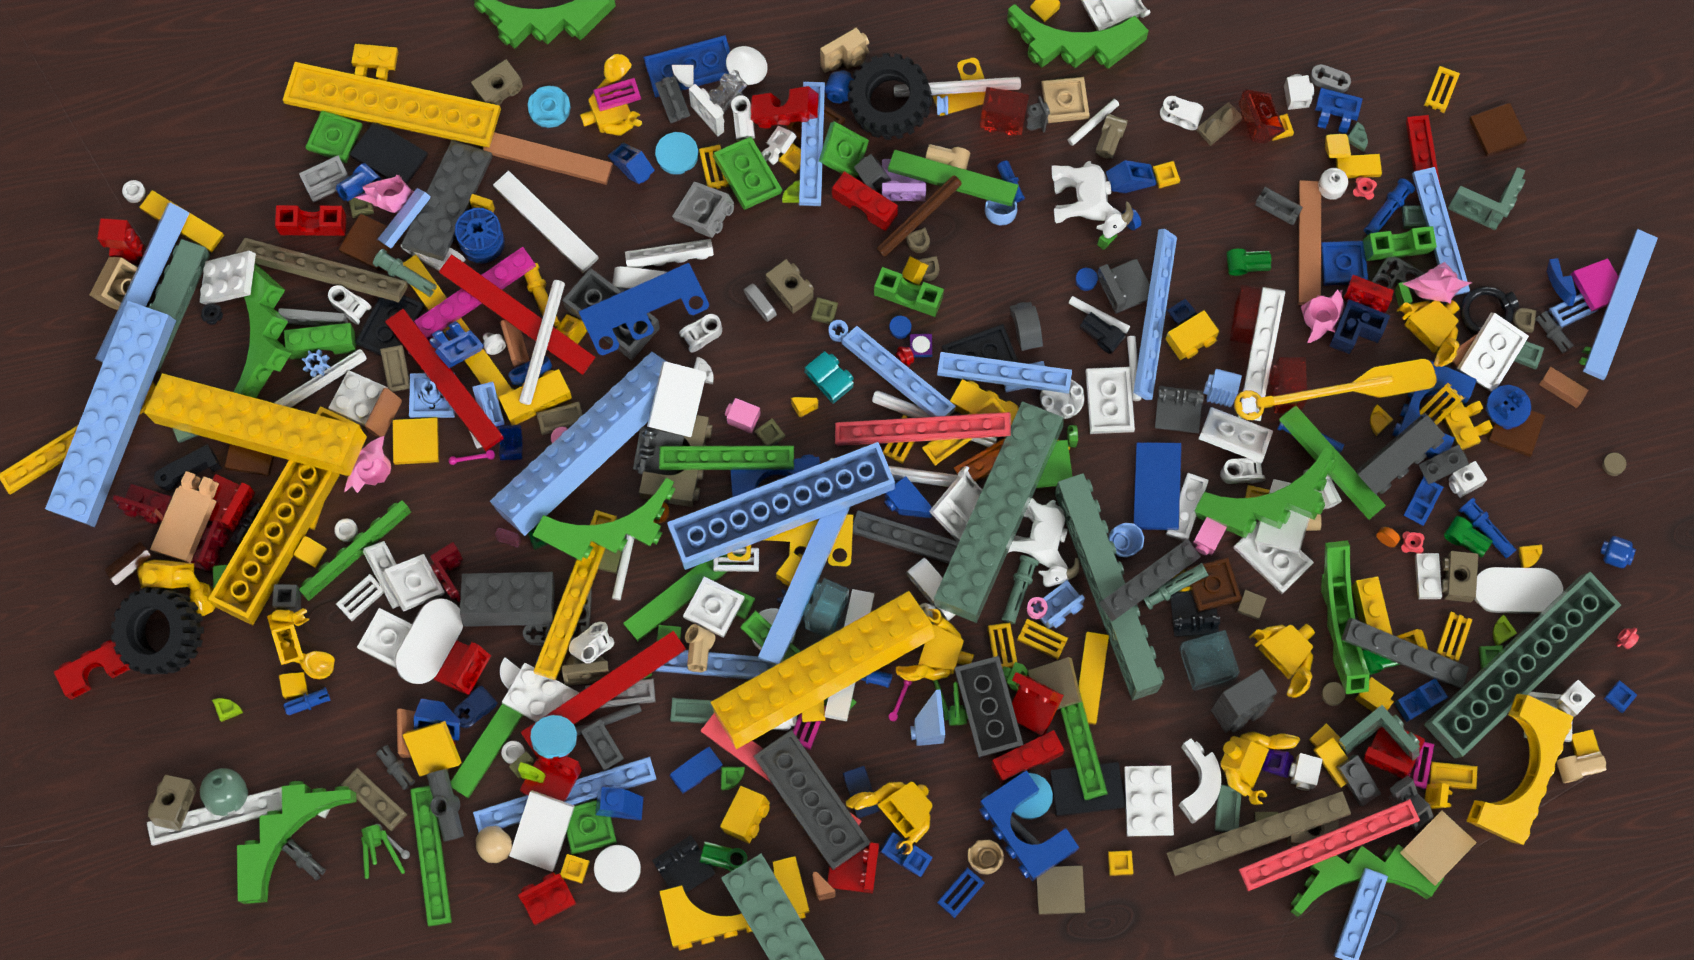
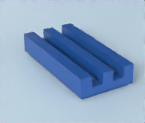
M967 867L937 904L943 907L955 919L985 882ZM969 875L971 877L969 881L947 905L945 900L964 878ZM976 881L978 884L954 911L952 909L954 904L972 883Z

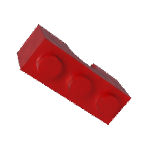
M809 86L789 89V99L783 106H781V100L771 92L753 95L751 100V120L760 128H770L772 125L778 124L789 125L790 122L797 121L808 122L809 119L818 118L819 94Z
M845 171L832 187L833 199L849 209L852 205L858 207L867 215L868 221L885 232L898 215L897 204Z
M276 205L275 227L280 235L345 236L346 214L342 206H320V211L307 212L301 210L299 206Z
M100 219L97 239L103 247L110 248L109 256L121 257L131 264H140L141 257L145 253V245L127 220Z
M112 640L106 641L101 644V648L95 651H87L81 654L79 659L74 662H65L59 666L58 670L54 671L66 697L72 700L92 689L88 682V676L94 668L104 667L106 673L111 678H115L130 670L129 664H124L120 660L122 655L116 654L114 650L115 642H112Z
M1053 730L992 760L991 766L999 782L1003 785L1034 766L1044 765L1062 756L1065 750Z

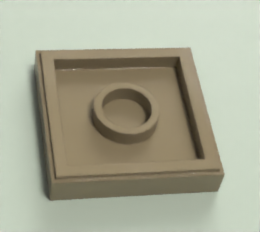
M1067 657L1028 670L1030 678L1064 695L1058 709L1082 702L1072 658Z
M1083 866L1053 867L1036 878L1038 915L1085 913Z

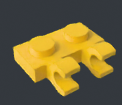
M355 44L352 57V65L356 67L355 75L367 77V69L374 68L377 69L376 77L378 80L387 81L388 71L395 70L397 47Z
M1480 401L1474 402L1467 407H1464L1463 403L1460 402L1444 418L1451 436L1455 437L1454 442L1456 446L1460 445L1462 450L1479 444L1481 442L1479 436L1485 435L1493 429L1489 420L1474 427L1469 418L1481 413L1483 406Z

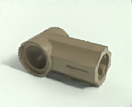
M1107 114L1095 153L1100 157L1113 159L1119 140L1124 135L1128 120Z

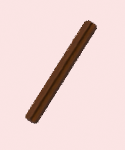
M955 175L950 177L877 247V250L886 257L962 185L959 178Z

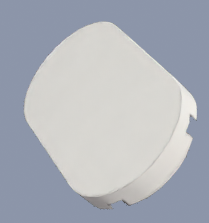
M1492 567L1478 574L1476 598L1474 600L1484 610L1492 613L1540 614L1563 592V585L1558 576L1547 569Z
M435 599L421 608L395 655L397 672L402 679L412 684H422L432 680L437 675L463 628L460 609L455 603L447 599Z

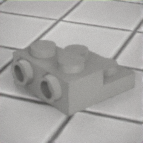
M694 181L672 217L675 221L692 227L695 232L713 238L715 233L721 232L726 215L730 216L733 213L734 202L729 194Z

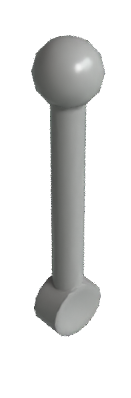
M375 824V825H379V826H380V830L383 831V830H382L383 828H382V826H381L380 824ZM387 835L390 844L401 853V857L408 859L410 856L409 851L403 850Z

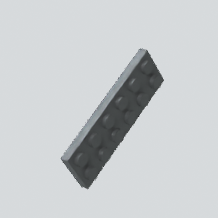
M454 140L451 141L426 192L431 197L412 221L402 242V248L444 261L456 236L455 224L458 218L468 210L471 195L476 194L493 158L491 152Z
M792 730L754 755V759L832 870H835L870 845L869 839Z

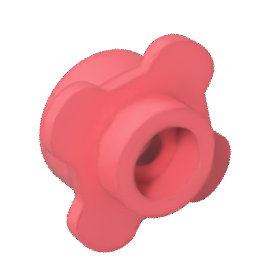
M1358 177L1355 181L1357 185L1353 190V195L1365 197L1367 200L1373 199V190L1376 188L1377 183L1370 178Z
M1406 531L1402 534L1404 542L1401 550L1404 553L1415 552L1416 554H1421L1423 552L1422 545L1425 538L1422 533Z
M1637 628L1623 629L1617 637L1619 640L1616 646L1620 647L1622 645L1626 649L1633 647L1639 639V635L1636 634Z

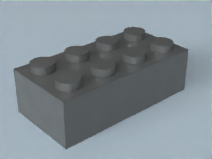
M590 268L562 301L565 310L582 320L579 311L615 296L622 291ZM647 313L654 328V332L642 339L635 340L626 323L612 329L619 342L617 350L631 361L660 329L658 319L650 313ZM637 321L633 329L637 334H644L648 329V325L644 321ZM608 336L602 337L613 346L612 338Z
M1424 412L1356 472L1375 494L1378 492L1383 494L1392 486L1390 482L1396 477L1401 479L1409 472L1408 467L1413 462L1416 465L1427 456L1425 454L1426 451L1431 447L1433 449L1439 447L1444 442L1442 438L1445 434Z
M553 572L462 574L460 617L463 626L552 624L555 604Z
M999 656L955 667L979 758L1022 746L1021 734Z
M1263 669L1224 691L1211 709V712L1225 734L1230 730L1235 733L1242 729L1249 719L1253 722L1264 715L1267 708L1275 701L1273 698L1277 694V690Z

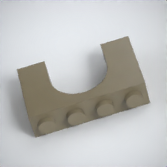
M696 415L692 436H684L683 443L687 446H706V440L711 438L713 425L709 423V417ZM683 470L676 475H662L643 471L639 490L640 498L649 500L658 491L664 480L668 478L674 481L672 487L676 489L670 501L665 499L664 502L693 507L694 501L699 500L700 488H697L698 480L703 479L704 470Z

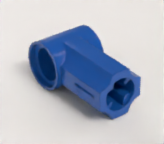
M363 163L354 170L350 177L337 184L336 190L343 201H349L364 192L363 187L365 185L380 181L381 177L366 163Z

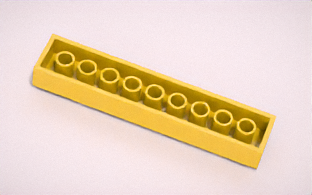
M163 373L144 412L155 424L346 476L351 475L367 438L358 425Z
M321 406L316 415L360 427L359 424ZM291 460L288 461L209 596L208 600L214 607L254 625L274 590V584H277L294 552L340 476L339 473Z
M910 591L711 701L715 716L735 748L738 749L935 638L932 623Z

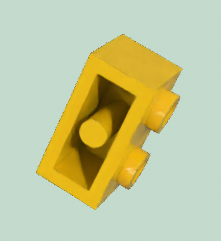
M1204 310L1169 331L1165 340L1179 360L1185 357L1190 359L1199 352L1198 349L1205 346L1207 348L1217 341L1216 338L1219 330Z
M740 786L720 825L721 829L725 834L750 844L752 838H755L759 832V824L762 818H765L769 812L770 802L764 795Z

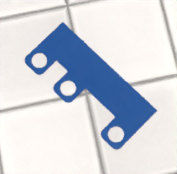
M687 263L579 311V314L598 354L606 355L619 348V342L612 330L613 328L626 323L632 337L635 340H639L654 332L647 313L681 298L688 313L695 315L708 309L709 302L690 264ZM693 296L701 297L703 300L702 307L692 309L689 306L690 298ZM637 321H644L648 325V329L644 334H637L634 331L633 327ZM604 336H608L613 340V346L608 350H604L599 346V340Z

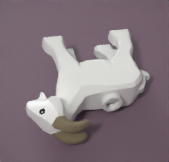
M1091 161L1086 162L1084 167L1080 168L1052 166L1055 193H1061L1066 187L1076 188L1078 199L1076 203L1057 205L1054 208L1056 223L1063 222L1066 218L1074 216L1105 221L1104 224L1098 225L1096 229L1102 230L1105 238H1111L1121 232L1132 221L1134 214L1129 202H1125L1126 210L1123 214L1108 203V194H1111V183L1106 181L1105 173L1100 166L1091 164Z
M1032 498L1024 517L1034 522L1030 537L1026 538L1015 535L1008 553L1018 551L1029 554L1032 558L1038 560L1039 563L1048 567V571L1038 572L1043 576V585L1045 587L1062 584L1074 578L1078 574L1080 566L1079 559L1075 558L1074 566L1069 569L1058 552L1060 541L1065 542L1068 530L1064 528V511L1055 504V500L1048 502L1047 505H1041Z

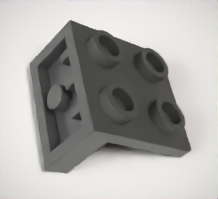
M1137 259L1110 269L1108 264L1099 267L1098 280L1115 314L1148 301L1150 284Z

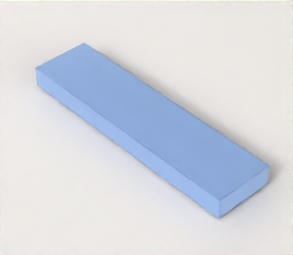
M1364 868L1334 952L1335 957L1343 960H1359L1388 878L1387 875Z

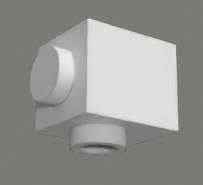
M1295 74L1287 77L1284 91L1288 110L1309 108L1312 96L1314 95L1313 83L1309 82L1308 75Z
M1476 461L1454 472L1448 480L1450 489L1461 498L1483 486L1487 478Z
M1577 680L1554 703L1558 706V710L1575 717L1595 695Z
M1300 753L1296 757V762L1291 763L1289 776L1292 777L1291 784H1295L1297 789L1304 791L1314 789L1317 786L1323 759Z

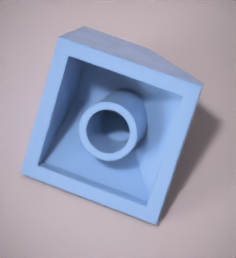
M936 690L915 718L914 726H910L911 740L916 739V746L944 743L945 727L941 690Z

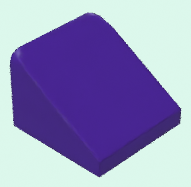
M1269 749L1262 771L1289 778V770L1294 756L1286 751Z

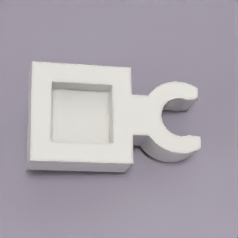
M778 126L766 142L769 147L761 153L765 161L768 160L774 165L779 159L780 152L785 154L797 136L793 132Z

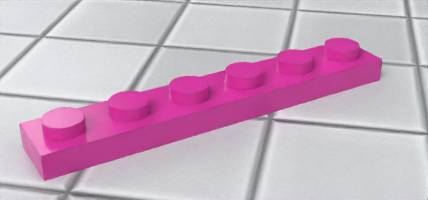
M522 247L486 271L482 276L502 290L532 270L536 265L524 247ZM460 289L414 322L427 340L433 337L432 334L434 332L444 330L449 324L459 320L482 303L463 289Z

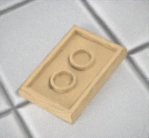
M1441 811L1400 854L1436 886L1477 842L1448 815Z

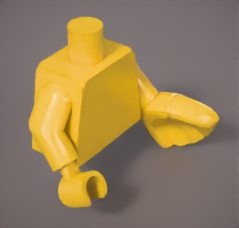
M614 54L607 59L604 64L605 79L597 88L615 84L621 80L632 66L629 59L622 54ZM594 92L588 99L591 111L580 114L584 127L596 123L599 131L606 134L621 136L632 129L633 126L639 127L642 125V121L636 119L640 114L634 111L630 112L627 104L599 111ZM613 92L600 95V97L613 94Z
M1451 300V304L1447 303L1446 305H1443L1440 301H1423L1412 304L1406 302L1397 309V312L1402 311L1405 314L1402 317L1404 320L1407 319L1404 325L1433 353L1437 352L1434 361L1436 367H1442L1451 363L1455 359L1459 348V342L1456 341L1458 334L1456 324L1458 319L1454 316L1460 309L1458 304Z
M154 559L144 562L143 565L138 567L137 575L141 588L160 587L173 589L189 587L190 602H195L197 605V614L205 616L214 611L215 607L208 600L213 587L198 581L194 574V563Z
M302 608L295 613L289 610L278 609L268 615V622L281 665L290 662L299 663L304 672L313 679H324L332 674L335 659L331 654L322 651H312L304 654L301 651L294 624L300 626L309 621V618L303 615L307 613L306 609Z
M929 609L933 613V617L927 616L930 622H934L932 626L935 638L924 644L918 665L896 667V674L908 681H917L922 678L934 681L954 674L957 664L966 665L972 663L974 655L961 651L964 640L961 639V634L948 620L941 616L938 609Z
M1291 624L1287 627L1283 625L1267 627L1263 630L1258 629L1249 636V638L1254 637L1257 639L1258 642L1255 646L1258 647L1260 645L1258 649L1288 680L1293 676L1287 691V696L1292 698L1303 695L1309 689L1312 679L1310 670L1313 661V654L1311 653L1313 646L1308 640L1315 632L1308 624L1303 625L1299 630Z
M1257 732L1242 734L1240 738L1231 737L1230 741L1226 742L1223 747L1225 753L1221 761V767L1226 774L1229 787L1245 797L1248 795L1251 804H1263L1258 800V796L1267 797L1266 792L1263 790L1253 791L1251 789L1254 788L1269 749L1286 750L1296 747L1300 738L1285 733L1269 737Z
M889 782L874 793L860 792L846 801L847 807L855 808L856 810L877 804L905 838L909 837L906 841H899L896 844V849H900L903 844L906 845V851L902 853L904 855L910 854L913 850L912 844L914 842L917 843L929 830V812L933 807L926 797L929 793L928 788L923 784L917 786L914 782H910L907 785L903 782Z

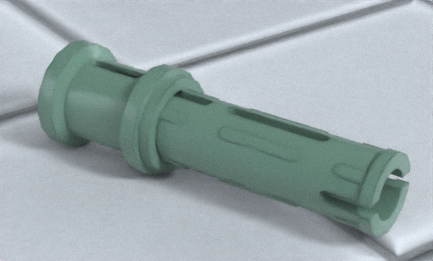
M381 249L373 260L375 267L379 266L386 270L391 277L397 276L407 281V283L425 293L428 297L433 295L434 291L432 289L436 290L437 288L436 284L431 283L404 266L401 259L393 258L384 249Z
M1021 555L1019 558L1021 562L1017 573L1013 575L1015 582L1001 619L1006 623L1010 622V624L1016 623L1028 585L1032 584L1035 566L1039 564L1038 560Z
M1201 563L1166 582L1144 598V601L1151 610L1159 602L1170 600L1172 594L1209 575Z

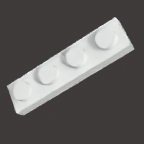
M711 239L625 252L627 267L639 269L647 265L661 266L673 261L682 263L688 259H706L714 255Z

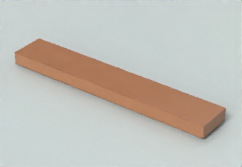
M495 132L490 148L483 147V150L491 152L493 156L605 185L608 183L613 163Z
M1299 181L1298 205L1303 208L1298 216V305H1304L1311 299L1316 298L1317 295H1321V192L1318 188L1319 181Z

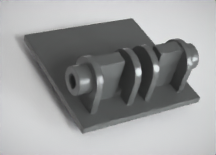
M1159 386L1155 428L1199 434L1201 406L1204 399L1203 391Z
M642 427L639 433L633 469L638 470L637 473L643 474L644 471L662 475H676L678 470L659 469L660 446H682L684 436Z

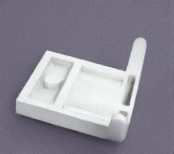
M1081 0L1097 31L1122 24L1133 16L1144 18L1150 14V10L1143 5L1141 0Z
M968 466L960 470L955 481L929 511L957 542L960 541L982 492V489L969 474Z

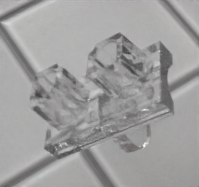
M734 69L730 74L725 73L720 79L721 85L717 89H711L708 93L710 101L713 104L717 103L724 113L736 96L743 95L742 91L747 86V83L740 77L739 72Z

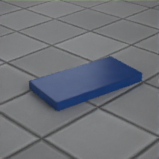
M726 35L645 56L644 62L655 98L660 97L655 83L666 77L674 76L672 65H693L694 84L697 86L732 77L726 67V58L730 53ZM677 80L681 91L690 88Z
M1137 443L1134 524L1141 530H1179L1181 443Z

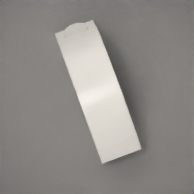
M1191 738L1181 748L1197 769L1199 784L1197 790L1179 804V807L1193 824L1202 818L1215 803L1221 788V771L1213 752L1205 757L1202 746L1197 741L1194 743Z

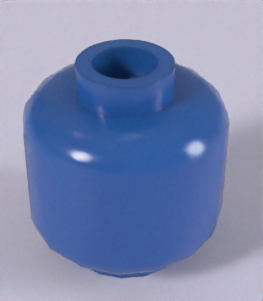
M841 70L830 74L825 85V93L830 101L838 104L848 101V92H850L848 88L849 82L851 80L854 81L849 72Z
M1612 536L1609 542H1603L1600 554L1604 555V563L1623 569L1626 565H1631L1636 548H1633L1631 541Z

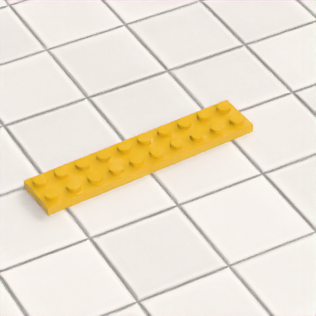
M298 62L294 63L283 97L284 104L325 111L344 117L379 123L381 125L490 148L501 111L500 106Z

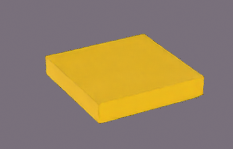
M438 418L393 420L394 465L439 462Z
M446 721L411 730L403 734L419 777L435 771L456 767L462 763Z

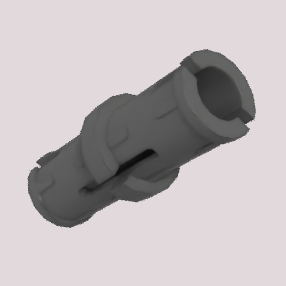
M1547 311L1541 314L1546 322L1541 316L1535 319L1547 333V338L1553 340L1562 354L1568 351L1563 342L1569 349L1574 346L1562 332L1563 328L1560 325L1557 326Z
M389 746L382 747L387 756H385L381 749L376 755L388 768V774L395 777L402 789H408V784L404 779H406L410 786L415 783V780L403 767L404 763L402 760L396 758Z
M293 839L289 840L287 843L294 850L285 844L282 851L296 861V866L307 871L315 881L320 879L321 877L315 870L323 876L326 869L312 858V854L309 851L305 852Z

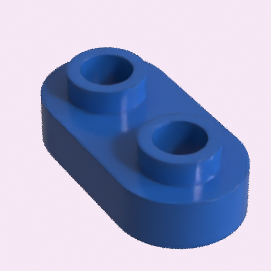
M544 356L539 377H542L545 372L550 371L552 368L548 356ZM530 361L509 372L508 376L513 385L522 386L525 382Z

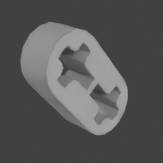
M1322 64L1316 65L1310 74V80L1314 85L1340 93L1346 92L1351 84V78L1347 73ZM1319 72L1323 73L1322 79L1317 78ZM1339 79L1344 80L1342 86L1338 85Z
M752 283L743 290L748 300L766 322L777 316L774 308L756 285Z

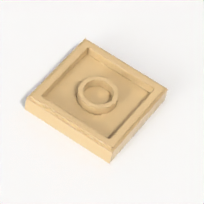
M1084 77L1041 82L1043 101L1048 104L1050 110L1048 123L1089 119Z

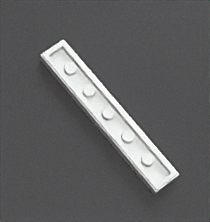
M506 172L493 184V187L582 273L599 259L581 239L511 172Z
M1266 287L1262 288L1243 391L1252 390L1261 397L1266 395L1285 296V290ZM1252 396L1245 399L1241 398L1242 411L1245 414L1254 411L1258 413L1259 409L1256 407V399ZM1261 416L1255 420L1261 421Z
M852 589L844 627L871 612L874 593ZM855 683L828 697L825 710L826 718L847 721Z
M282 787L247 796L246 802L238 811L235 812L233 810L225 816L214 815L206 807L188 811L180 831L154 826L152 821L147 822L151 845L154 846L257 819L261 815H267L268 811L282 812Z

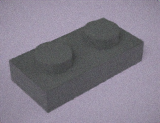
M601 719L581 731L604 771L624 759Z
M1354 754L1336 767L1360 806L1366 805L1381 794L1358 755Z

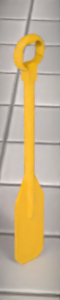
M1419 359L1371 368L1358 379L1347 384L1261 397L1257 392L1245 390L1236 396L1234 408L1241 418L1255 420L1263 414L1264 408L1272 407L1273 405L1352 391L1382 398L1430 389L1435 386L1437 378L1432 363L1426 359ZM1252 396L1256 399L1255 403L1259 411L1258 413L1254 411L1245 414L1242 411V402H1239L1240 398L1245 399Z

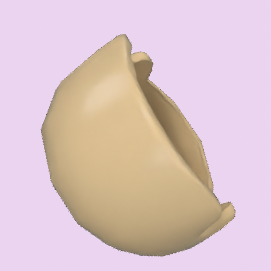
M487 826L476 837V849L480 857L486 862L500 863L510 855L512 841L510 836L501 827Z
M978 840L968 849V862L973 870L980 874L988 875L996 872L1004 861L1003 850L998 843L992 840Z

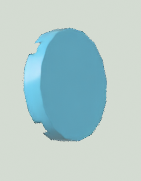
M550 85L537 89L529 97L527 105L529 116L534 123L546 128L557 127L564 123L571 110L567 94L562 89Z
M673 132L666 134L659 140L655 156L658 164L664 171L670 174H683L695 166L698 160V148L691 136L682 132Z
M550 715L543 717L535 723L531 729L530 738L533 749L539 755L552 759L558 756L561 758L569 754L575 747L577 732L574 724L569 719Z
M1029 773L1040 790L1038 794L1018 806L1013 813L1022 819L1032 820L1041 817L1048 811L1052 803L1053 793L1045 778L1038 774Z

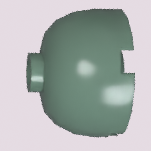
M226 768L216 769L208 773L199 789L201 801L206 809L212 814L219 816L228 815V812L233 810L235 812L244 805L248 796V789L241 775L232 769Z

